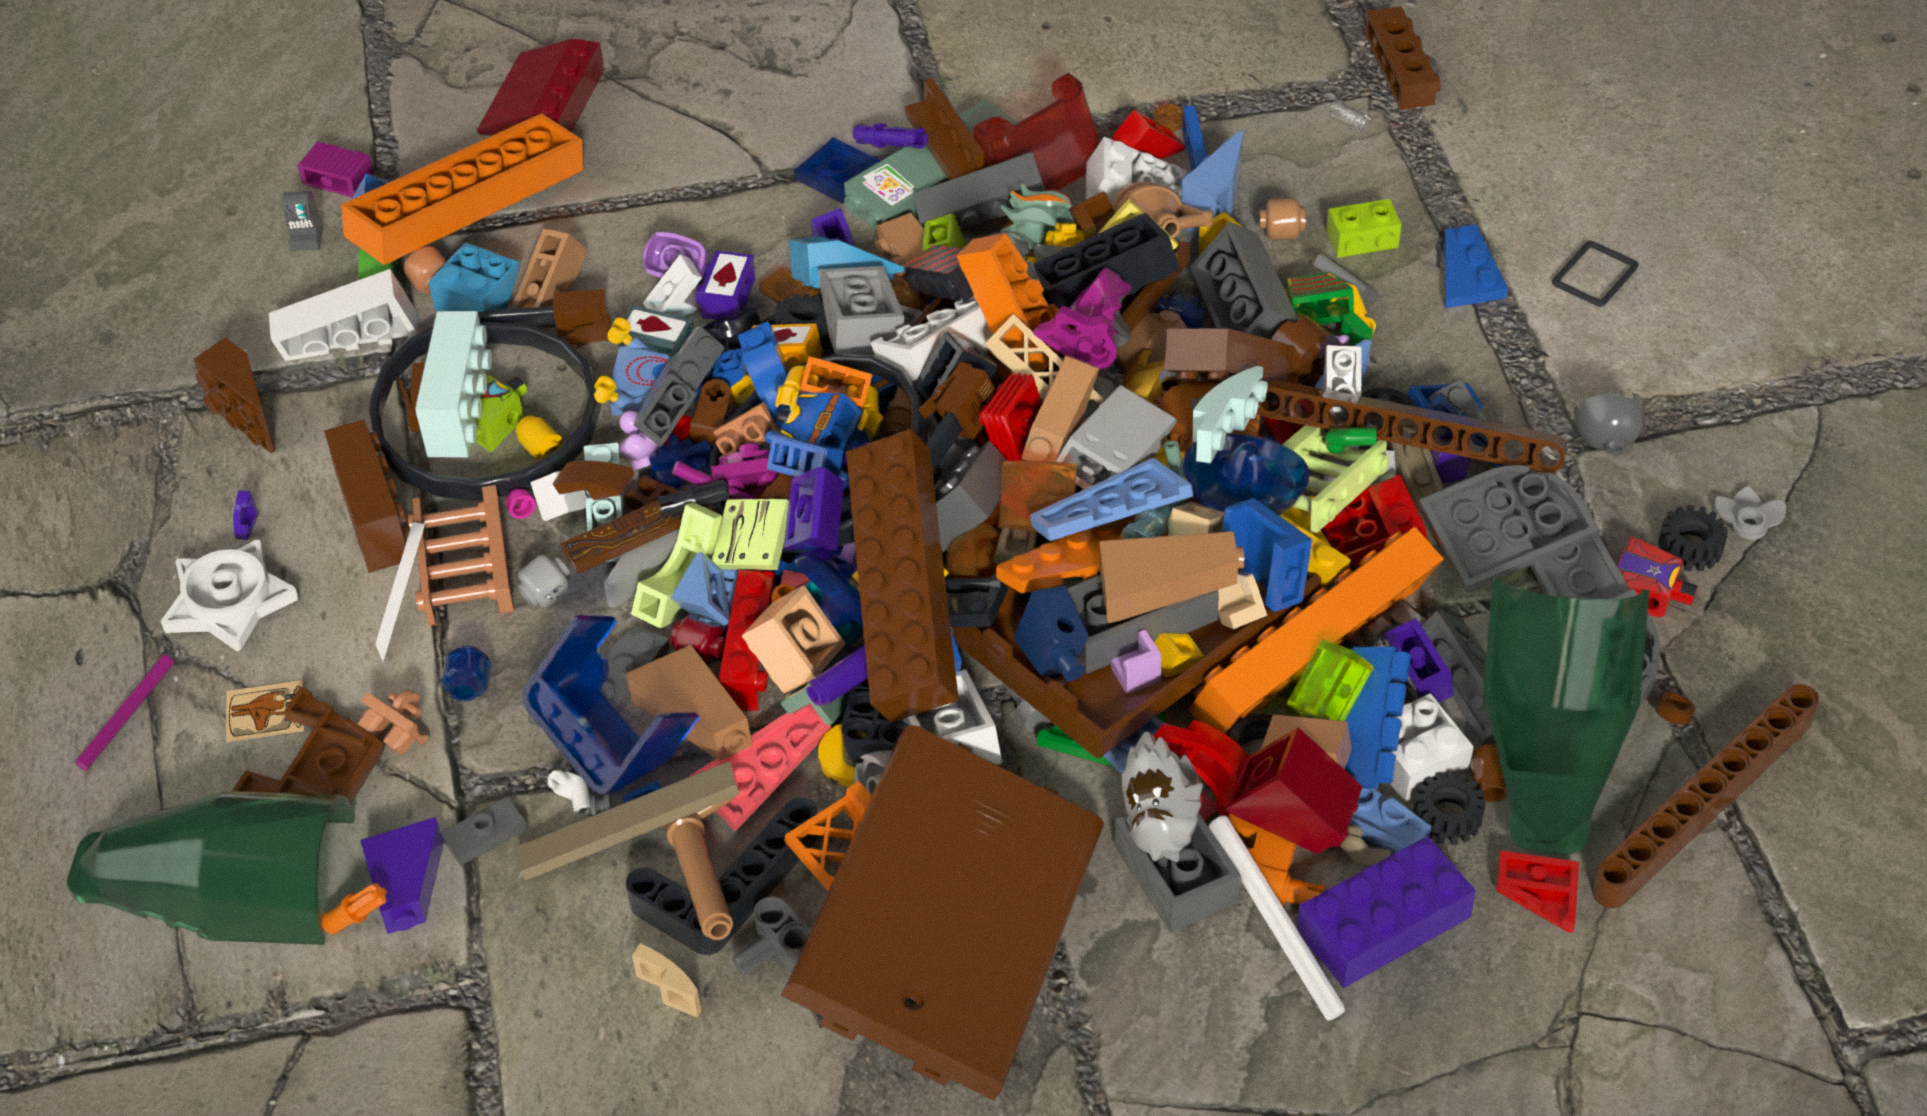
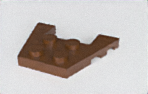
M300 687L284 713L288 721L314 729L281 780L245 770L229 795L232 805L240 807L349 808L384 752L382 741L352 720H345L334 712L332 706L324 701L322 703L312 697L309 690Z

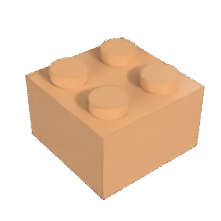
M804 585L774 601L742 635L749 649L757 656L769 673L772 681L778 685L784 695L817 677L846 644Z

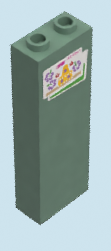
M986 99L958 115L984 152V168L1027 153V129ZM926 146L921 149L904 147L845 182L844 202L852 214L858 215L867 222L870 228L877 230V225L912 213L917 220L919 217L912 193L949 180Z

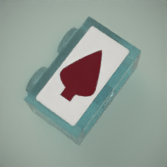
M634 305L631 306L624 318L630 324L631 329L628 334L631 337L635 335L650 348L661 354H667L670 357L679 352L694 330L692 319ZM623 342L618 344L619 347H624L625 345Z

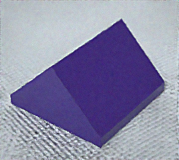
M823 467L814 468L792 478L783 549L837 551L844 480Z

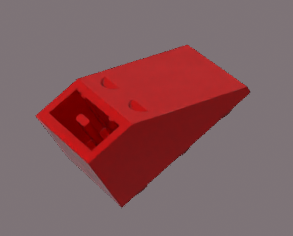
M1400 475L1367 487L1339 512L1333 521L1328 522L1321 529L1330 546L1351 559L1349 567L1360 566L1358 563L1373 550L1380 552L1385 548L1383 546L1384 543L1398 531L1404 535L1416 527L1429 542L1424 523Z

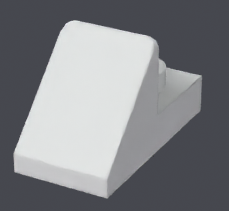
M680 254L645 299L643 304L649 313L677 319L701 309L700 305L696 303L692 290L702 277L690 258Z

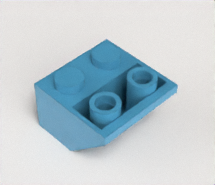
M465 242L428 282L434 310L483 312L507 309L520 267L519 262Z

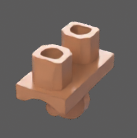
M763 402L719 426L713 433L718 439L716 445L723 456L739 452V446L761 445L765 443V435L768 431L775 430L780 433L781 428L773 420L767 405Z
M405 690L400 694L396 692L391 693L388 700L393 704L392 708L370 693H366L361 702L368 708L357 725L378 738L388 723L393 725L382 742L401 756L414 741H417L422 746L425 744L429 736L409 720L411 716L418 719L422 715V710L418 708L420 697L412 690Z

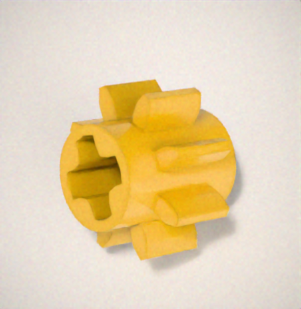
M1069 222L1057 223L1054 226L1055 231L1047 232L1045 245L1070 247L1085 240V237L1080 229H1076V224H1069Z

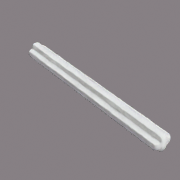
M1223 815L1210 822L1209 828L1240 873L1241 882L1324 1017L1328 1021L1336 1019L1345 1012L1344 1005L1228 817Z

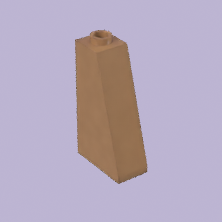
M1234 531L1100 541V573L1106 622L1114 623L1237 584L1238 569L1244 568V551L1242 546H1236Z
M692 645L625 673L631 701L634 705L720 761L753 746L746 716Z

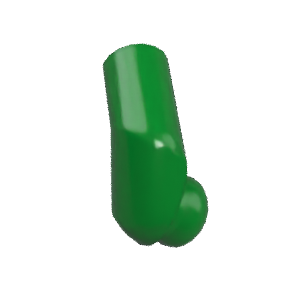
M1334 428L1325 436L1327 441L1326 448L1331 453H1341L1344 451L1345 446L1376 445L1377 438L1375 428Z

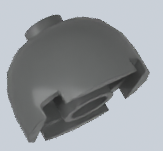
M1610 392L1585 399L1583 408L1580 410L1578 406L1574 408L1575 423L1580 437L1589 446L1605 450L1608 454L1623 452L1626 450V446L1632 444L1642 433L1645 422L1642 398L1635 393H1632L1633 399L1624 398L1623 392Z

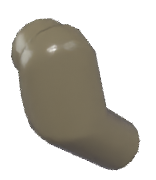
M1349 825V835L1340 847L1354 863L1372 866L1391 856V849L1369 847L1362 839V829L1356 825Z

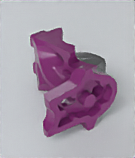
M1104 268L1088 288L1080 293L1069 308L1062 306L1052 320L1041 323L1036 327L1034 335L1064 355L1063 361L1065 356L1069 355L1100 368L1099 370L1110 366L1116 358L1117 349L1126 344L1130 339V329L1121 317L1119 309L1122 307V299L1132 290L1131 285L1121 280L1119 274L1109 268ZM1072 324L1074 330L1069 329L1066 326Z

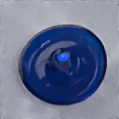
M1226 434L1223 450L1216 452L1211 463L1196 461L1197 442L1190 446L1183 459L1185 480L1191 484L1194 498L1201 505L1221 512H1225V509L1231 505L1254 498L1277 515H1281L1300 500L1309 483L1308 465L1299 454L1277 442L1251 435Z
M810 550L796 557L795 563L798 568L823 592L819 607L834 627H838L855 620L863 627L859 584L852 577L858 569L843 557L828 550Z

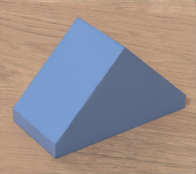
M700 552L695 555L670 598L689 614H697L725 626L729 623L730 616L723 570L704 553Z

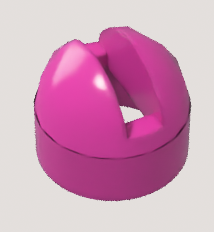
M514 489L506 497V507L511 516L516 519L527 518L535 510L536 502L527 490Z

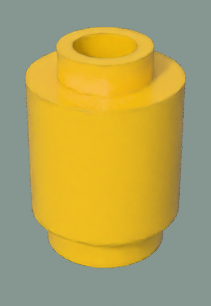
M533 415L526 416L516 426L515 432L518 442L537 461L557 451L563 444L562 437L543 418Z

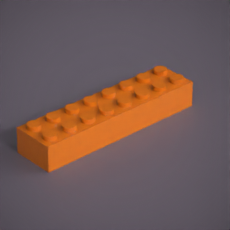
M541 113L341 204L344 237L383 265L393 262L404 255L440 238H444L463 227L469 226L484 217L583 171L582 139Z
M1416 527L1404 535L1398 531L1384 543L1383 546L1385 548L1380 552L1373 550L1358 563L1360 566L1356 570L1352 571L1349 568L1333 582L1335 585L1328 591L1324 587L1308 600L1309 605L1303 610L1298 606L1282 620L1283 624L1275 629L1274 626H1271L1256 639L1258 643L1251 649L1247 645L1231 657V663L1224 669L1219 665L1203 679L1205 683L1194 691L1193 695L1196 699L1187 710L1197 721L1206 723L1228 735L1237 722L1256 714L1311 672L1320 657H1323L1346 638L1351 641L1352 637L1375 622L1377 618L1417 591L1444 560L1443 557Z

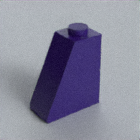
M436 817L360 840L372 883H378L381 888L385 887L387 890V895H385L386 903L379 907L387 934L405 931L415 925L426 922L443 849V841Z

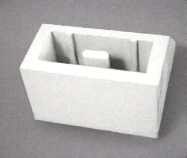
M1431 693L1404 705L1402 716L1394 717L1401 720L1397 751L1383 752L1396 755L1393 782L1390 784L1406 803L1416 798L1420 783L1424 784V779L1428 776L1434 780L1435 773L1442 772L1443 778L1447 777L1448 771L1455 772L1454 778H1459L1461 773L1464 775L1468 774L1474 746Z

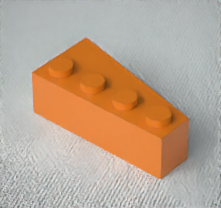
M1006 233L972 239L956 256L992 334L1013 314L1034 333L1037 326L1052 320L1059 311L1055 304L1049 305L1043 297L1042 292L1044 288L1039 280H1033L1027 274V263ZM1016 326L1001 339L1009 349L1024 348V334ZM1029 339V348H1038ZM1045 343L1055 354L1058 355L1060 353L1059 351ZM1016 354L1024 362V354ZM1029 354V368L1031 370H1045L1048 367L1049 357L1046 354Z

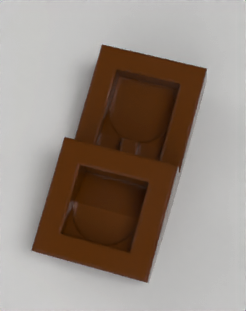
M575 461L565 465L553 482V486L559 495L587 490L591 498L597 500L621 495L635 473L632 468L620 464L603 461Z

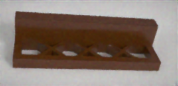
M933 78L925 80V100L905 106V116L913 128L925 130L924 133L928 135V141L925 146L949 181L984 169L983 150Z

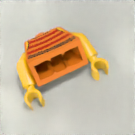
M809 356L806 367H793L789 371L784 384L778 387L776 407H779L781 404L788 405L790 410L794 411L799 391L800 394L803 392L842 393L863 411L857 426L859 430L862 431L865 427L870 429L873 435H876L883 420V415L879 413L878 392L874 387L870 386L872 378L870 373Z

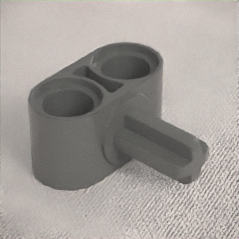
M766 897L760 900L754 908L758 939L732 958L734 965L741 974H749L771 958L775 959L785 970L791 972L811 930L784 900L778 897Z

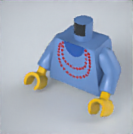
M616 318L608 332V339L611 343L620 344L623 342L625 344L624 347H619L612 378L600 376L594 385L596 401L606 403L610 400L612 415H622L627 411H636L638 413L654 382L671 358L667 354H661L650 348L635 335L631 337L628 334L631 329L630 324L623 318Z

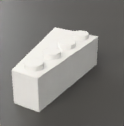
M391 269L269 313L271 341L285 361L325 355L329 353V349L343 348L346 351L359 349V344L378 341L379 345L391 344L394 338L406 336L410 338L420 332L417 311Z
M973 296L966 302H955V310L944 309L927 315L928 322L913 327L906 325L897 329L898 336L889 341H884L880 337L870 343L875 356L903 369L913 385H915L945 332H949L981 348L985 353L988 351L985 343L993 334L988 327L978 302Z

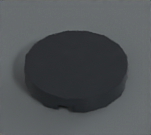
M750 307L736 311L732 316L718 318L702 328L717 341H721L751 328L759 323L761 318L757 309Z

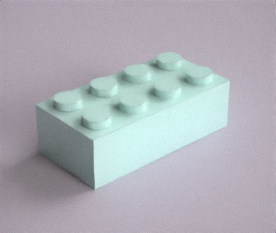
M437 311L415 408L427 457H469L471 443H476L477 425L475 422L476 418H481L482 401L480 397L481 394H486L487 377L485 373L492 366L491 350L485 347L487 339L485 325H480L477 311Z

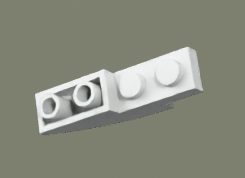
M1326 346L1323 389L1361 396V347ZM1333 406L1335 416L1340 419L1349 418V412L1344 406ZM1325 429V435H1324V436H1326V434H1327L1330 430ZM1347 446L1359 450V446ZM1325 454L1322 455L1323 460L1346 467L1353 464ZM1322 474V480L1332 482L1336 479Z

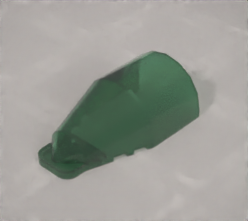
M1493 578L1483 694L1511 805L1510 835L1514 843L1521 849L1572 855L1581 852L1588 844L1591 817L1640 708L1649 590L1641 589V593L1637 596L1623 599H1579L1526 592L1507 586L1500 578Z
M222 791L110 825L105 831L86 835L77 846L67 877V886L72 897L78 902L105 904L145 919L147 916L164 921L168 927L174 929L182 927L196 932L198 937L208 941L324 945L326 937L319 914L317 886L319 854L326 823L354 824L355 815L347 797L342 795Z

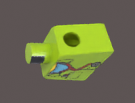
M486 375L487 391L486 394H481L480 397L482 401L481 418H476L475 423L477 425L476 443L489 452H492L516 428L517 424L524 417L520 398L527 393V388L518 377L512 378L503 385L490 375Z

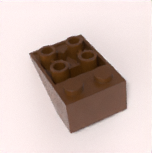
M225 337L193 359L198 372L195 375L205 394L203 398L204 404L211 413H218L225 418L232 429H239L246 434L253 445H260L269 453H273L275 451L247 353Z

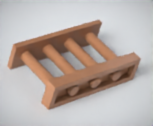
M496 485L482 487L484 501L477 502L478 506L423 514L419 497L412 498L414 513H408L409 528L411 529L412 522L425 524L417 549L421 591H415L418 612L426 613L428 625L436 624L434 606L487 597L490 598V601L497 600L500 614L514 611L502 513ZM479 519L481 523L486 522L487 527H481V531L427 540L426 528ZM479 545L490 549L489 553H484V557L432 566L429 564V554ZM482 571H486L487 574L493 573V579H487L485 584L432 592L431 580Z

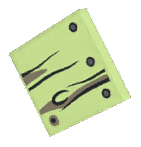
M727 500L712 561L722 570H778L784 545L789 500Z

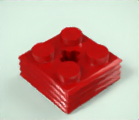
M1012 372L1006 381L997 387L996 394L988 405H984L981 408L979 421L982 426H985L989 441L1012 467L1015 466L1018 470L1024 462V459L1021 458L1032 424L1042 406V402L1033 375L1027 376L1024 373L1021 376L1020 373L1015 375Z

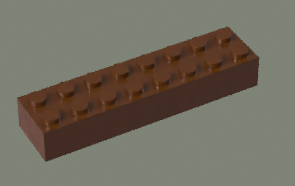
M912 429L846 451L870 704L890 722L959 701L930 448Z

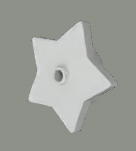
M254 540L237 550H219L204 555L199 559H177L176 567L180 579L181 593L162 618L161 624L165 633L208 631L234 650L240 651L259 618L297 601L299 597L294 586L266 571L260 540Z

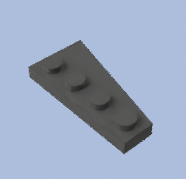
M637 626L528 713L529 722L592 750L631 699L625 673L662 658L670 648L669 638Z

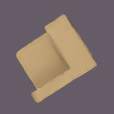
M1240 570L1238 571L1237 584L1218 590V615L1222 625L1235 629L1267 616L1252 573Z

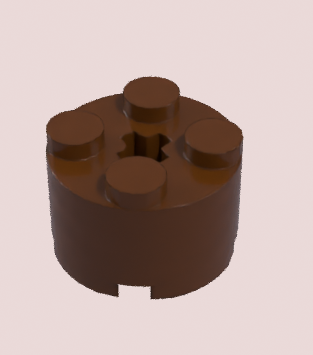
M1302 314L1297 316L1300 320L1292 323L1290 320L1285 322L1276 331L1271 340L1294 346L1292 383L1315 387L1324 374L1326 346H1340V341L1312 318Z

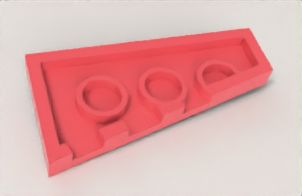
M808 704L791 714L785 713L751 735L753 746L720 761L715 759L689 777L730 761L735 771L740 795L735 796L733 801L715 812L736 832L820 743L824 734L832 728L831 724L826 725L813 706Z

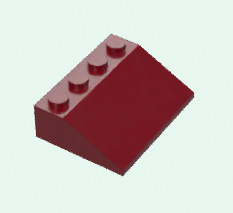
M571 38L520 53L477 128L478 134L493 136L541 113L572 132L604 72L600 43Z

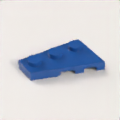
M1477 225L1445 229V309L1507 298L1508 287Z

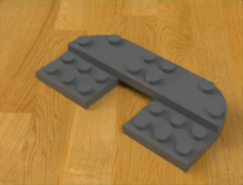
M1512 465L1485 471L1419 500L1420 509L1466 593L1530 566L1560 618V621L1500 646L1499 649L1500 655L1549 744H1553L1613 717L1619 721L1634 712L1646 700L1655 684L1658 673L1660 641L1657 629L1635 589L1630 590L1599 537L1600 529L1583 500L1572 486L1552 473H1549V476L1530 471V466Z

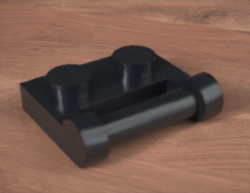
M992 574L991 578L951 579L946 575L945 583L950 627H992L1007 594L1008 585L998 580L996 574Z

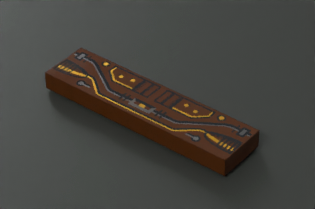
M657 500L561 543L562 552L576 573L580 574L680 529L684 512L663 518L660 509L662 507H660Z

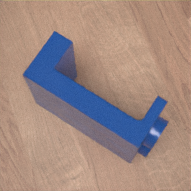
M1254 498L1227 507L1225 509L1222 532L1234 531L1236 546H1242L1244 551V568L1241 569L1252 573L1255 580L1267 588L1265 605L1272 611L1277 612L1303 602L1312 539Z

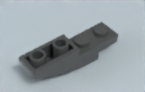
M701 326L695 328L679 352L669 359L654 382L638 412L634 426L659 447L662 446L696 397V389L725 347Z

